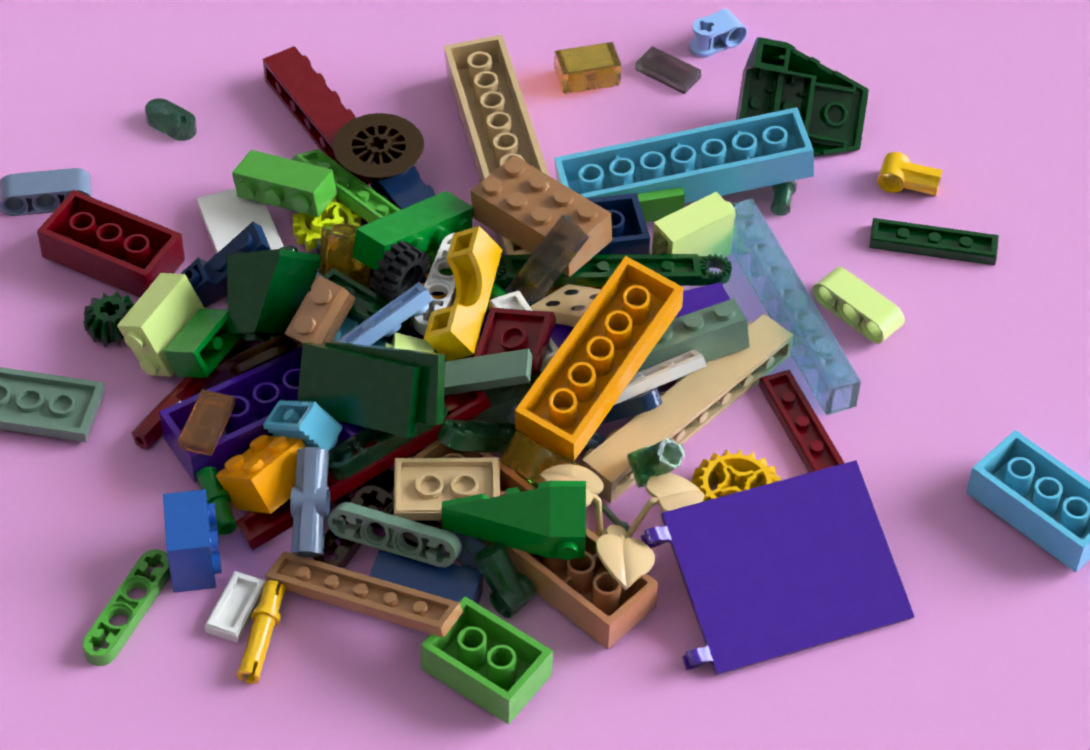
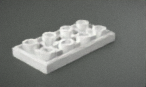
M236 188L196 198L198 209L216 254L252 221L262 226L271 248L270 250L284 249L266 204L238 197Z

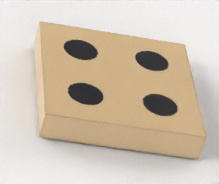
M567 284L530 307L533 311L554 312L556 317L555 324L575 327L601 289Z

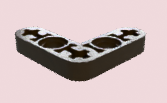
M375 485L362 487L350 501V503L366 507V500L373 501L376 498L379 506L384 509V513L394 515V495ZM374 505L368 506V508L381 511ZM342 515L341 517L345 519V524H349L346 521V516ZM436 520L415 521L418 523L442 529L440 524ZM373 522L370 524L372 531L376 526L385 531L384 527L378 523ZM329 529L325 534L323 556L325 554L332 555L335 552L337 559L335 561L329 559L326 562L323 556L313 558L316 561L345 568L362 544L340 538ZM409 532L403 533V538L408 545L414 547L419 545L418 539L414 534ZM336 539L340 542L339 546L335 542Z

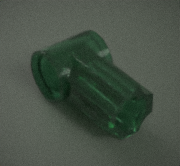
M672 438L627 454L638 488L645 487L647 481L653 475L657 477L681 467V461L686 456L682 444H677Z
M494 543L484 547L476 554L474 561L492 591L489 595L490 602L501 616L507 619L512 618L537 596L535 586L527 576L518 572L502 543Z

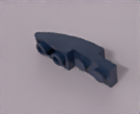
M252 221L208 262L198 257L180 273L186 275L204 308L228 295L227 255L271 249L262 226Z

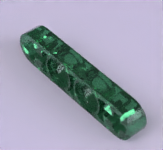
M444 402V419H445V417H446L447 414H448V409H447V406H446V404H445V402ZM416 422L415 436L408 438L365 428L328 451V472L333 479H346L435 425ZM378 441L374 446L364 449L365 445L369 442Z
M447 419L437 435L444 445L454 450L530 455L534 453L539 443L517 430L513 423Z

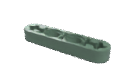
M340 503L328 517L330 530L340 538L437 567L445 568L450 566L462 551L459 538L449 531L354 503ZM342 515H345L346 521L351 523L349 526L345 524V519L341 517ZM374 522L382 525L386 536L379 537L375 535L371 530L370 524ZM409 532L414 534L418 539L419 545L416 547L408 545L403 538V533ZM440 544L445 545V551L449 552L448 554L443 553V548L439 546Z

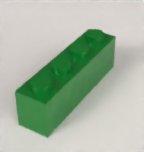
M447 191L356 228L353 257L373 270L378 269L379 265L377 263L379 259L383 260L385 258L383 253L386 250L391 251V246L394 243L397 245L399 241H406L428 254L439 249L447 235L472 228L474 207Z

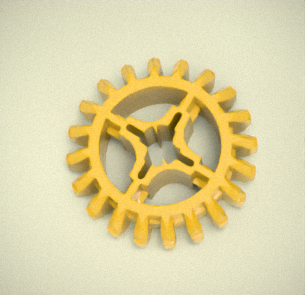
M725 449L722 456L713 452L710 460L702 459L699 468H695L691 483L704 493V502L781 481V476L776 475L775 466H767L766 457L756 460L754 451L747 456L742 454L741 449L736 454H731ZM719 483V485H717V489L713 491L710 490V488L714 484Z

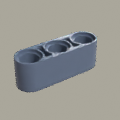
M81 168L6 175L0 180V209L3 213L10 216L53 213L73 190L92 197L91 176L89 172Z

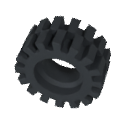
M399 241L397 245L394 243L391 246V251L386 250L383 253L385 258L383 260L379 259L377 263L379 268L374 269L373 275L376 277L371 280V284L374 285L372 287L373 291L391 302L418 282L421 284L426 282L427 277H425V274L430 272V267L428 266L431 264V260L428 259V254L406 241Z

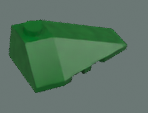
M545 481L538 483V489L520 492L518 487L506 489V495L492 498L485 494H478L442 501V529L546 558H560L563 560L585 558L586 481Z

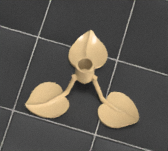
M563 464L550 467L539 476L544 482L586 481V506L590 505L591 502L595 504L597 526L595 534L599 537L596 543L597 555L608 572L624 590H627L637 579L648 573L655 562L654 553L649 546L639 539L632 538V535L654 505L659 504L662 511L667 512L700 503L704 500V493L687 479L672 473H658L651 476L646 484V491L653 498L647 502L628 531L619 525H610L605 529L603 528L602 502L598 496L603 491L604 484L593 471L579 465Z

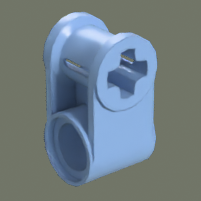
M721 9L704 18H698L692 26L694 39L690 42V51L698 57H710L717 52L735 47L745 39L747 28L728 9Z

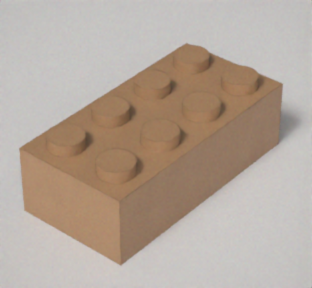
M515 155L470 191L471 202L474 207V219L568 277L573 275L612 241V223L609 211Z

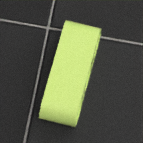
M842 267L835 268L813 286L814 297L823 307L874 343H882L905 323L904 315L899 307Z

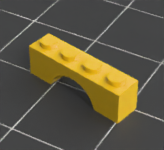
M480 226L453 234L446 260L455 279V301L453 306L431 312L424 339L438 353L445 354L447 361L475 354L502 253L500 246Z

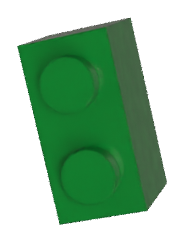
M199 309L163 352L178 377L208 378L242 336L228 335V309Z

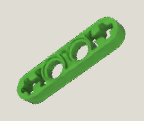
M158 549L145 552L138 559L83 640L84 654L89 663L96 666H104L111 663L117 657L171 577L166 552ZM149 566L154 567L151 573L149 571ZM135 588H142L147 591L146 595L140 599H131L127 596ZM121 614L129 618L121 626H113L109 623L110 619L116 615ZM106 641V649L99 648L98 651H94V646L101 647L103 643Z

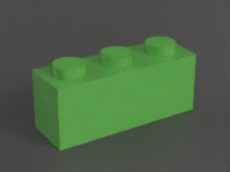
M250 150L232 172L238 197L319 217L337 195L332 169Z

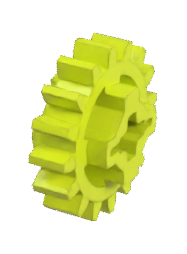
M334 197L319 217L303 213L293 214V235L297 237V244H305L306 251L309 252L316 248V239L322 238L324 233L340 232L342 236L354 235L356 228L361 227V217L342 202H337V199Z

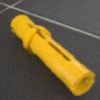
M269 580L263 584L259 604L253 609L251 615L253 624L239 670L236 674L239 680H243L244 674H247L244 682L248 684L259 682L273 629L280 622L281 615L279 609L283 595L286 592V587L280 584L278 591H276L278 581Z

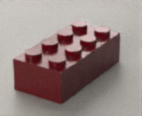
M75 190L66 197L37 230L43 258L137 297H141L160 273L174 274L185 260L181 233Z

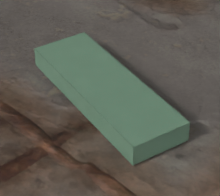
M528 348L446 361L444 396L530 383L533 355Z

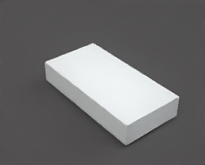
M234 571L205 624V633L239 643L252 619L253 609L259 604L263 584L266 581Z

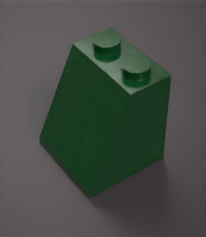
M284 249L227 255L228 335L242 336L243 342L262 341V338L263 342L283 335L306 294L311 291V286L321 262V255Z

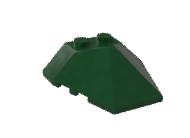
M757 37L743 70L736 120L797 107L813 147L814 157L859 150L869 89L842 73L824 66L814 57H809L796 50V47L787 42Z

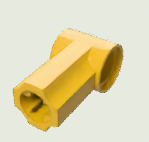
M890 152L883 159L877 184L882 190L889 193H897L905 188L937 196L943 170L910 163L909 158L905 154Z

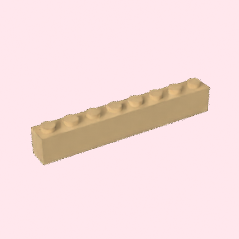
M765 314L761 315L754 322H748L749 348L706 362L707 367L680 377L672 388L665 393H660L662 399L660 406L651 411L632 416L627 424L619 430H613L597 448L588 450L583 456L581 464L582 467L593 471L602 480L604 488L599 495L609 503H612L759 382V378L767 376L791 356L794 335Z

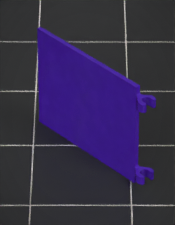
M857 460L663 512L661 517L664 526L646 529L644 531L645 534L641 535L642 541L650 549L667 542L671 544L706 647L686 651V655L682 656L686 671L711 663L715 674L720 675L915 617Z

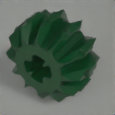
M103 292L101 299H91L90 305L85 307V321L83 323L85 331H87V334L90 335L94 343L102 341L105 347H107L111 342H116L120 346L124 336L117 325L134 306L130 297H121L118 292L113 296H107Z

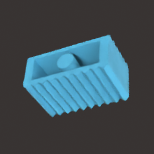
M281 399L263 424L264 429H268V433H273V436L302 439L306 447H318L328 451L336 445L338 435L342 430V425L316 402H301L300 400L297 402L296 400L283 401Z

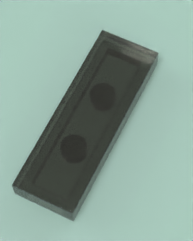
M562 215L504 291L509 294L519 290L529 306L537 303L558 279L588 240L589 236L569 216Z

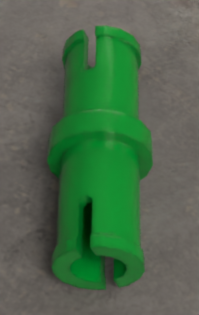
M211 466L202 468L196 473V478L201 490L206 489L207 502L215 503L219 535L230 534L237 528V523L229 506L231 498L228 492L223 490L216 477L218 474L217 469Z

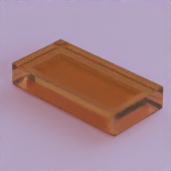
M202 389L178 439L179 449L212 456L235 406L234 396Z

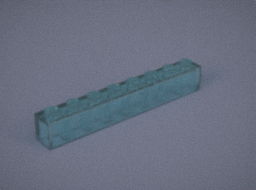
M753 198L732 203L736 216L731 251L769 317L794 335L791 355L826 415L856 407L861 380Z

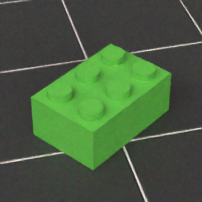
M464 597L460 601L463 613L447 635L442 638L430 634L420 645L421 669L509 725L552 676L553 650L469 598Z

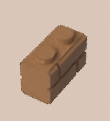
M317 275L311 286L312 290L306 294L284 333L300 346L308 342L325 346V342H332L356 300L345 288Z

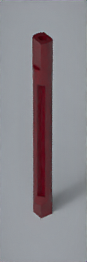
M241 337L219 365L236 356L248 342H243ZM214 369L208 378L185 377L131 432L136 445L142 449H149L162 435L159 411L201 393L221 371Z

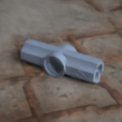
M305 447L298 449L296 485L292 487L290 498V511L293 517L291 550L293 555L303 557L323 556L325 518L329 517L330 490L327 487L329 452L326 449Z

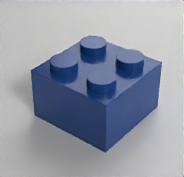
M206 489L163 494L166 549L173 592L216 588L215 574L222 573L218 546L219 533L216 522L215 503L207 502Z

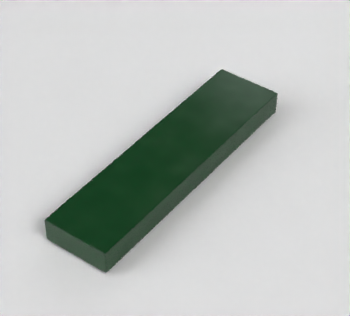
M873 218L869 248L995 265L999 235Z

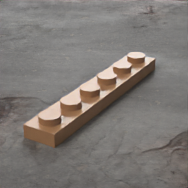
M285 551L264 575L266 581H278L277 588H279L280 584H283L286 587V591L442 638L447 635L463 613L460 602L303 556L293 555Z

